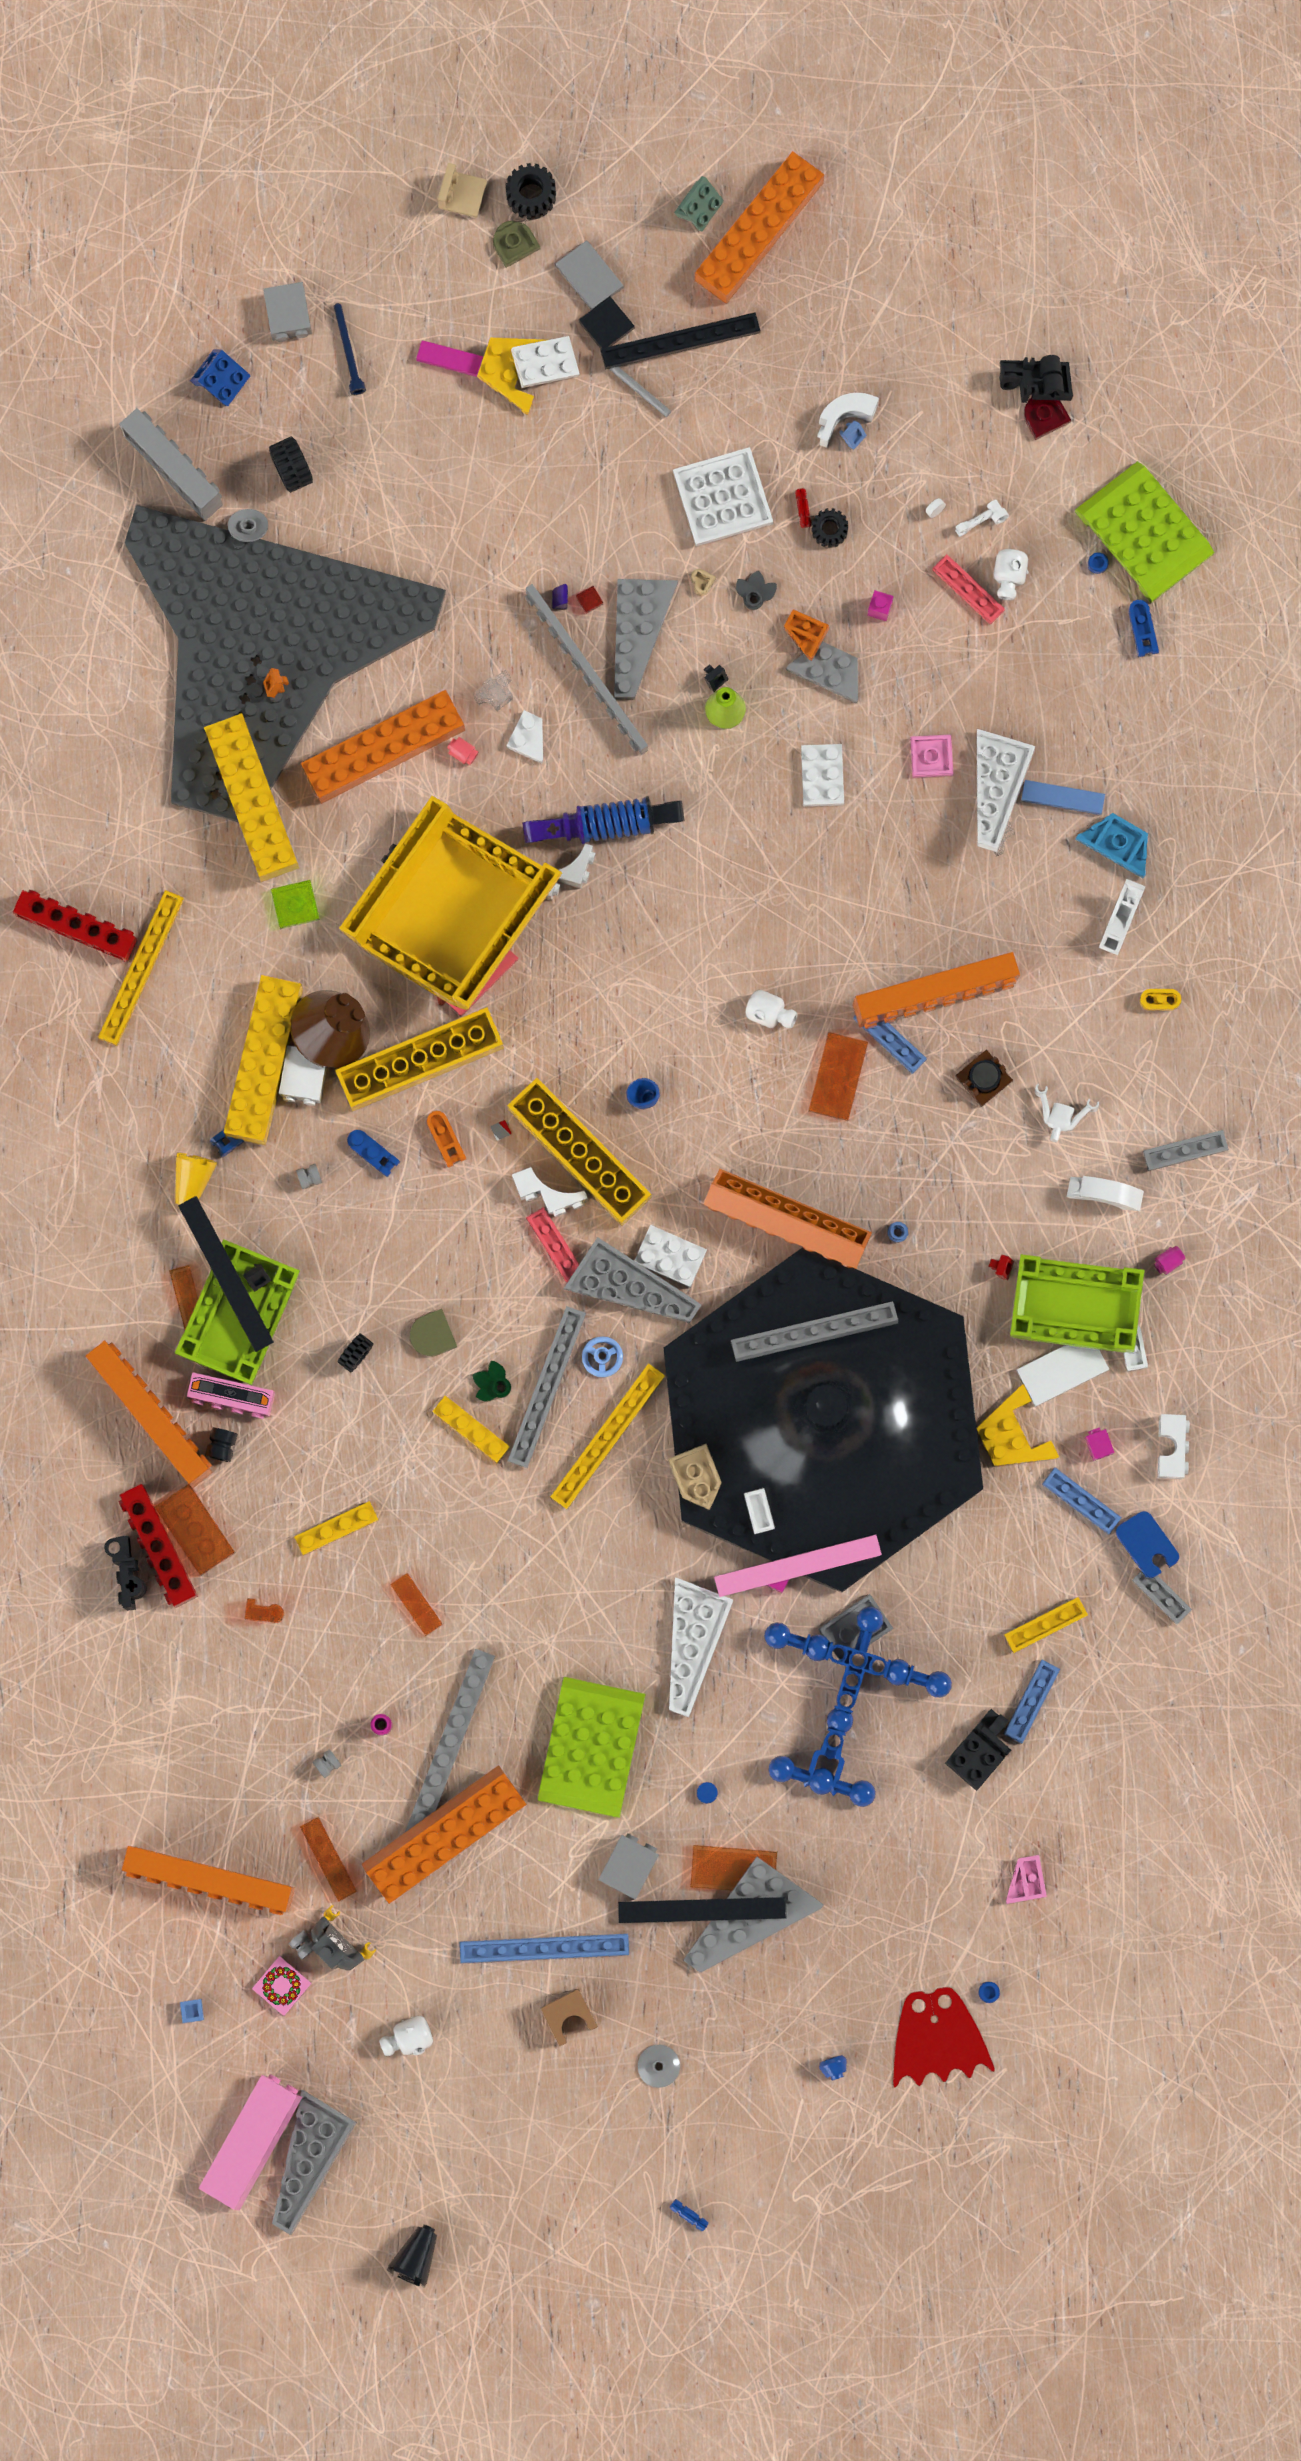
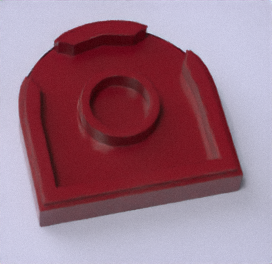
M1031 397L1024 409V420L1035 440L1072 421L1060 400H1032Z

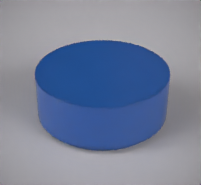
M1100 552L1092 554L1088 560L1089 570L1095 574H1101L1106 571L1108 567L1107 556Z
M705 1782L698 1787L697 1797L702 1803L709 1804L717 1798L718 1791L714 1784Z
M985 1982L979 1987L978 1994L982 2001L993 2003L999 1998L1000 1989L993 1982Z

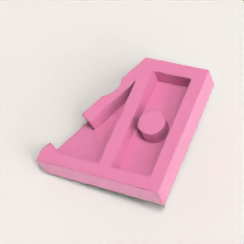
M1039 1855L1018 1858L1007 1894L1006 1904L1047 1897Z

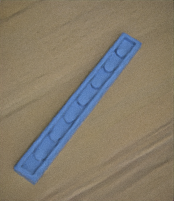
M628 1934L460 1942V1963L629 1955Z

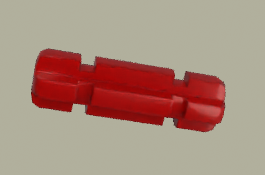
M797 489L795 495L801 528L811 527V518L809 517L810 512L808 499H806V489Z

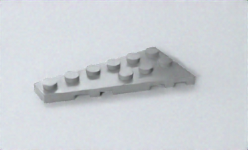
M618 579L614 699H635L672 601L674 591L678 585V580Z
M598 1237L564 1287V1290L688 1323L692 1321L702 1305Z
M305 2090L301 2091L302 2099L299 2109H297L296 2123L291 2136L285 2163L286 2168L282 2177V2186L272 2222L273 2225L289 2235L293 2234L357 2123Z

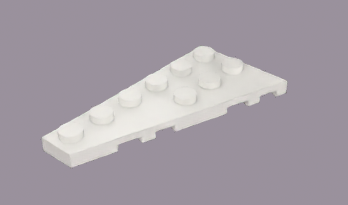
M977 729V846L997 852L1034 754L1035 746Z
M676 1577L669 1710L689 1718L733 1599L725 1596L719 1597L718 1593Z

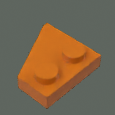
M793 609L784 625V630L806 657L812 661L829 630V625Z

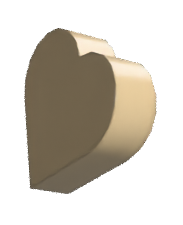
M696 569L691 574L694 591L697 595H706L715 582L716 576L702 569Z

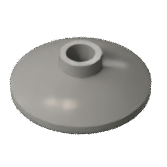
M243 509L235 512L229 518L228 530L239 541L253 542L266 534L268 520L264 514L257 510Z
M665 2045L648 2047L643 2051L638 2061L640 2077L646 2084L656 2088L666 2087L673 2083L680 2071V2061L677 2054ZM657 2062L663 2064V2068L660 2071L655 2069Z

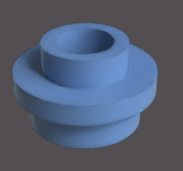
M894 1222L888 1228V1237L893 1242H903L908 1236V1228L902 1222ZM900 1229L902 1234L896 1236L894 1230Z

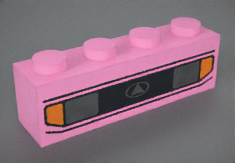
M192 1372L187 1398L191 1399V1403L203 1406L205 1402L212 1404L211 1408L223 1410L224 1407L231 1408V1412L243 1415L245 1411L252 1413L251 1417L264 1419V1416H270L275 1392Z

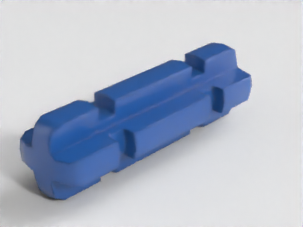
M675 2199L670 2209L675 2213L678 2212L679 2216L690 2224L696 2225V2228L700 2231H704L708 2226V2221L704 2218H699L697 2213L687 2206L684 2207L683 2203Z

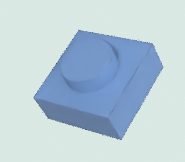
M202 1999L180 2002L182 2023L204 2020Z

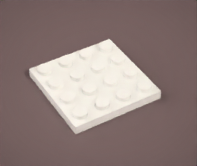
M750 447L673 469L674 478L696 546L773 524Z

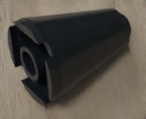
M425 2224L423 2227L418 2226L388 2265L387 2271L391 2274L395 2271L399 2273L398 2278L416 2286L421 2284L425 2288L437 2235L434 2233L435 2229Z

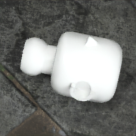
M1002 549L996 556L994 579L1001 584L997 591L1000 599L1014 600L1016 597L1015 586L1025 583L1026 574H1028V557L1022 551Z
M763 990L753 992L745 1011L746 1017L749 1020L768 1028H774L778 1023H782L785 1028H792L798 1015L795 1010L784 1009L785 1004L782 998Z
M422 2016L411 2017L405 2021L401 2020L402 2022L395 2025L393 2036H384L379 2040L385 2056H391L399 2049L404 2055H420L433 2043V2037L427 2021Z

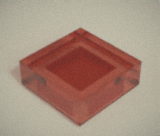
M594 586L576 595L586 614L603 605V601Z

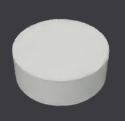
M938 498L929 504L926 508V513L930 518H934L942 512L946 504L942 499Z

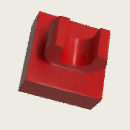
M1001 1254L1000 1260L991 1259L988 1267L995 1270V1274L1000 1279L1008 1281L1014 1261L1009 1256Z

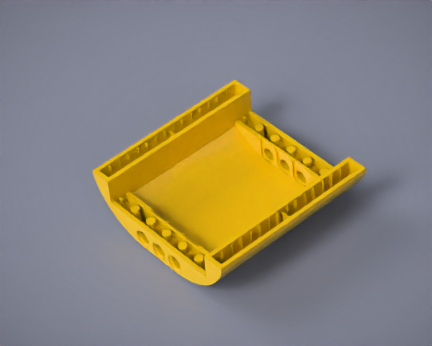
M431 796L339 929L361 948L394 971L440 999L458 1008L468 1010L554 887L562 872L546 862L543 865L538 864L455 815L446 803Z

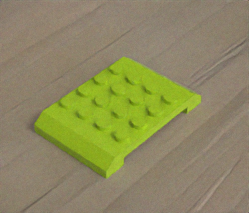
M1138 461L1075 509L1077 516L1087 527L1089 526L1139 585V590L1150 603H1153L1215 553L1202 533L1149 470Z
M223 1239L222 1245L273 1338L300 1270ZM256 1263L262 1265L272 1281L254 1292L243 1274H245L246 1269L249 1271L254 1268ZM211 1269L175 1354L252 1386L269 1346L255 1352Z
M1020 1254L1010 1336L1029 1341L1123 1353L1134 1352L1144 1270L1041 1259L1039 1256Z
M564 1677L540 1784L538 1801L620 1818L646 1694Z

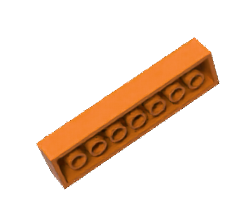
M792 151L696 270L695 281L727 304L823 185L824 174Z
M445 689L302 762L301 766L318 800L322 804L464 732L465 726Z
M1010 952L857 995L852 1005L859 1028L865 1026V1029L877 1026L878 1022L891 1023L897 1020L896 1017L903 1015L905 1018L916 1015V1012L924 1010V1012L933 1011L936 1009L935 1006L942 1004L944 1007L955 1004V1001L963 999V1001L972 1000L975 998V995L981 993L983 996L994 993V990L1002 988V990L1011 989L1020 977V972L1014 953Z
M719 1169L711 1183L703 1204L712 1211H720L727 1214L731 1219H739L746 1222L750 1227H758L765 1230L769 1235H777L784 1238L788 1243H796L803 1246L807 1251H815L822 1254L826 1259H834L841 1262L843 1266L848 1268L853 1267L857 1269L872 1234L870 1231L722 1169Z
M104 1340L90 1351L86 1358L192 1488L196 1487L213 1473L210 1470L212 1464L203 1454L201 1456L197 1454L199 1448L190 1438L188 1440L185 1439L184 1435H186V1432L177 1422L175 1424L172 1423L171 1420L174 1417L164 1406L159 1407L158 1404L161 1401L151 1390L147 1392L145 1388L148 1385L138 1374L134 1376L132 1372L135 1369L125 1358L121 1360L119 1356L122 1353L112 1342L108 1344Z
M498 1765L363 1862L362 1866L390 1904L527 1804Z
M134 1846L127 1847L121 1870L125 1871L128 1877L140 1879L141 1876L147 1877V1882L161 1884V1881L167 1882V1887L181 1889L184 1886L188 1887L187 1892L202 1894V1891L208 1892L207 1897L222 1900V1897H227L230 1903L242 1905L243 1902L249 1903L248 1907L263 1910V1907L270 1908V1913L277 1915L289 1912L295 1887Z

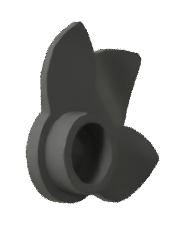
M760 571L754 572L748 581L738 579L736 583L737 593L744 598V604L750 610H757L763 605V602L771 600L777 589L776 583L765 584ZM754 597L757 599V602L751 603L750 599Z

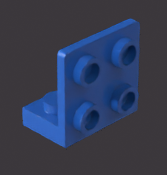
M213 349L190 381L195 386H203L223 405L229 406L250 378V374L222 349Z

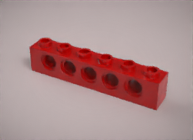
M22 890L13 910L16 917L128 962L137 942L132 931L125 928L121 931L114 928L115 925L105 920L103 923L99 922L95 916L89 913L82 915L77 913L78 910L72 906L66 905L65 908L58 905L59 902L53 898L48 897L46 900L41 898L38 892ZM43 905L42 912L34 913L33 910L35 906ZM55 913H62L60 920H52V916ZM73 921H81V925L78 928H71ZM98 928L100 932L97 936H90L91 929ZM111 936H118V941L115 944L108 943Z
M140 1484L120 1494L121 1500L118 1501L123 1512H128L130 1519L127 1521L132 1531L137 1530L139 1535L136 1538L141 1549H146L149 1555L146 1557L150 1568L155 1567L157 1575H155L159 1586H164L167 1592L164 1594L168 1605L173 1604L177 1608L197 1598L198 1595L145 1486ZM142 1504L144 1506L143 1513L135 1515L134 1507ZM152 1523V1532L145 1534L143 1532L144 1524ZM156 1541L162 1543V1549L159 1552L152 1551V1544ZM164 1560H170L171 1568L167 1571L161 1569V1563ZM177 1578L180 1580V1587L173 1590L170 1588V1582L172 1579Z

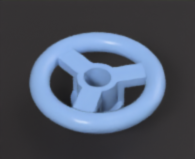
M600 1336L591 1339L585 1345L582 1351V1362L590 1374L596 1377H608L615 1374L621 1367L623 1352L620 1345L614 1339ZM603 1342L610 1344L612 1348L609 1350L605 1347L595 1349L592 1346ZM588 1353L594 1355L595 1361L599 1363V1371L590 1365ZM600 1353L606 1354V1358L604 1360L599 1359L598 1356ZM617 1353L615 1365L605 1371V1364L612 1355Z

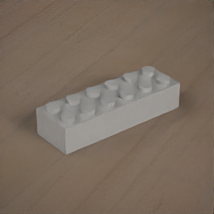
M136 408L119 423L123 436L197 514L206 521L223 506L219 488L213 482L209 483L206 480V475L200 468H194L192 465L193 461L187 454L184 453L182 455L180 453L178 445L172 439L168 441L164 436L166 433L159 425L155 427L151 422V417L145 411L141 412Z

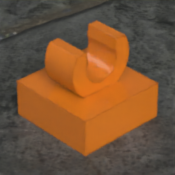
M271 668L263 681L267 697L275 698L278 692L283 693L285 691L283 684H289L288 678L280 676L278 669Z

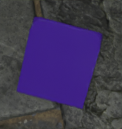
M562 584L553 589V609L568 608L567 584Z

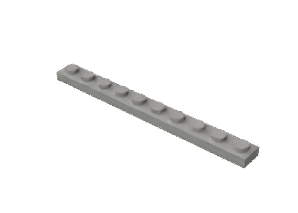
M533 584L526 587L527 595L525 598L530 606L534 605L537 608L538 612L536 613L542 622H547L549 625L548 630L554 639L557 637L560 640L561 644L559 645L566 655L570 654L573 659L571 663L577 671H582L584 674L583 680L588 687L592 686L595 689L594 695L600 703H605L607 706L606 712L611 719L615 718L619 723L617 727L623 735L627 734L630 738L629 744L635 752L639 751L641 755L647 752V743Z
M475 1649L405 1832L437 1809L495 1659L494 1655Z

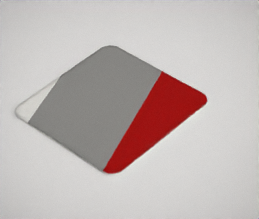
M505 1120L491 1126L497 1141L512 1134Z

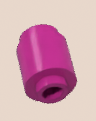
M1178 1246L1170 1247L1154 1258L1156 1262L1154 1267L1160 1274L1164 1273L1167 1275L1182 1265V1261L1186 1258Z
M385 1714L375 1715L370 1724L372 1731L380 1736L389 1734L393 1727L392 1720ZM384 1721L386 1727L380 1729L378 1727L379 1722Z

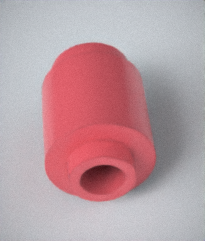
M460 737L457 740L453 738L447 747L450 750L448 754L463 764L471 765L479 753L475 750L476 747Z

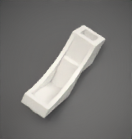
M585 844L579 856L570 865L559 870L562 872V875L545 899L552 901L553 896L558 895L560 884H557L558 882L577 888H582L583 883L587 884L590 874L587 871L588 865L593 864L596 855L593 852L592 845Z
M531 1167L512 1174L521 1200H534L538 1197L537 1194L541 1193L549 1216L553 1214L554 1217L566 1213V1209L571 1207L574 1210L581 1208L588 1201L585 1190L577 1193H562L547 1187L536 1177Z

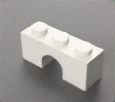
M1161 1414L1159 1416L1158 1437L1171 1439L1175 1445V1450L1172 1455L1158 1457L1157 1478L1183 1479L1185 1474H1188L1189 1463L1185 1462V1453H1189V1441H1186V1433H1189L1190 1422L1186 1420V1415Z

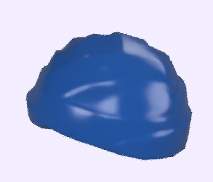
M647 1078L633 1081L626 1091L628 1102L633 1107L643 1110L653 1107L660 1097L658 1085Z

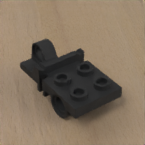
M1057 355L1044 356L1040 361H1035V358L1031 357L1030 362H1028V357H1025L1023 361L1000 360V387L1003 390H1012L1020 386L1022 403H1027L1030 395H1032V400H1072L1073 391L1069 362H1060V358Z
M129 1536L111 1538L105 1543L104 1549L107 1555L112 1557L113 1563L119 1566L120 1571H116L117 1584L121 1585V1592H118L119 1605H122L127 1611L136 1610L135 1599L142 1598L147 1591L145 1582L133 1576V1571H139L138 1560H134V1557L131 1556ZM112 1542H118L120 1545V1550L115 1554L109 1551V1545ZM133 1583L138 1585L137 1588H134V1592L130 1590V1586Z
M992 1709L988 1711L945 1762L950 1769L976 1791L1011 1752V1749L996 1737L1008 1723V1720L1003 1715H998Z

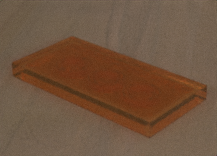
M828 1032L808 1112L845 1121L849 1120L868 1045L867 1041Z
M189 1484L155 1506V1509L200 1576L236 1553Z
M693 1845L690 1887L732 1891L756 1857H759L776 1870L777 1852Z

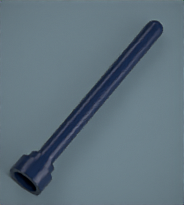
M336 303L334 310L351 376L350 393L351 395H360L366 392L365 383L358 375L342 305Z

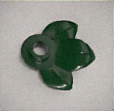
M490 1361L488 1372L482 1371L472 1375L475 1384L480 1388L476 1398L481 1401L489 1402L496 1397L504 1398L511 1392V1384L506 1379L505 1369L495 1361ZM503 1384L505 1386L504 1391H498V1385Z

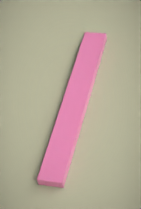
M875 1534L714 1576L719 1597L877 1557L882 1555L877 1535Z

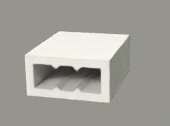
M287 1046L279 1089L280 1097H283V1100L287 1102L302 1100L303 1104L315 1106L316 1103L321 1104L327 1067L313 1064L296 1047Z

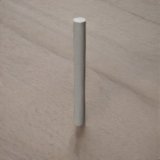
M614 367L609 369L665 417L670 415V409L621 368Z

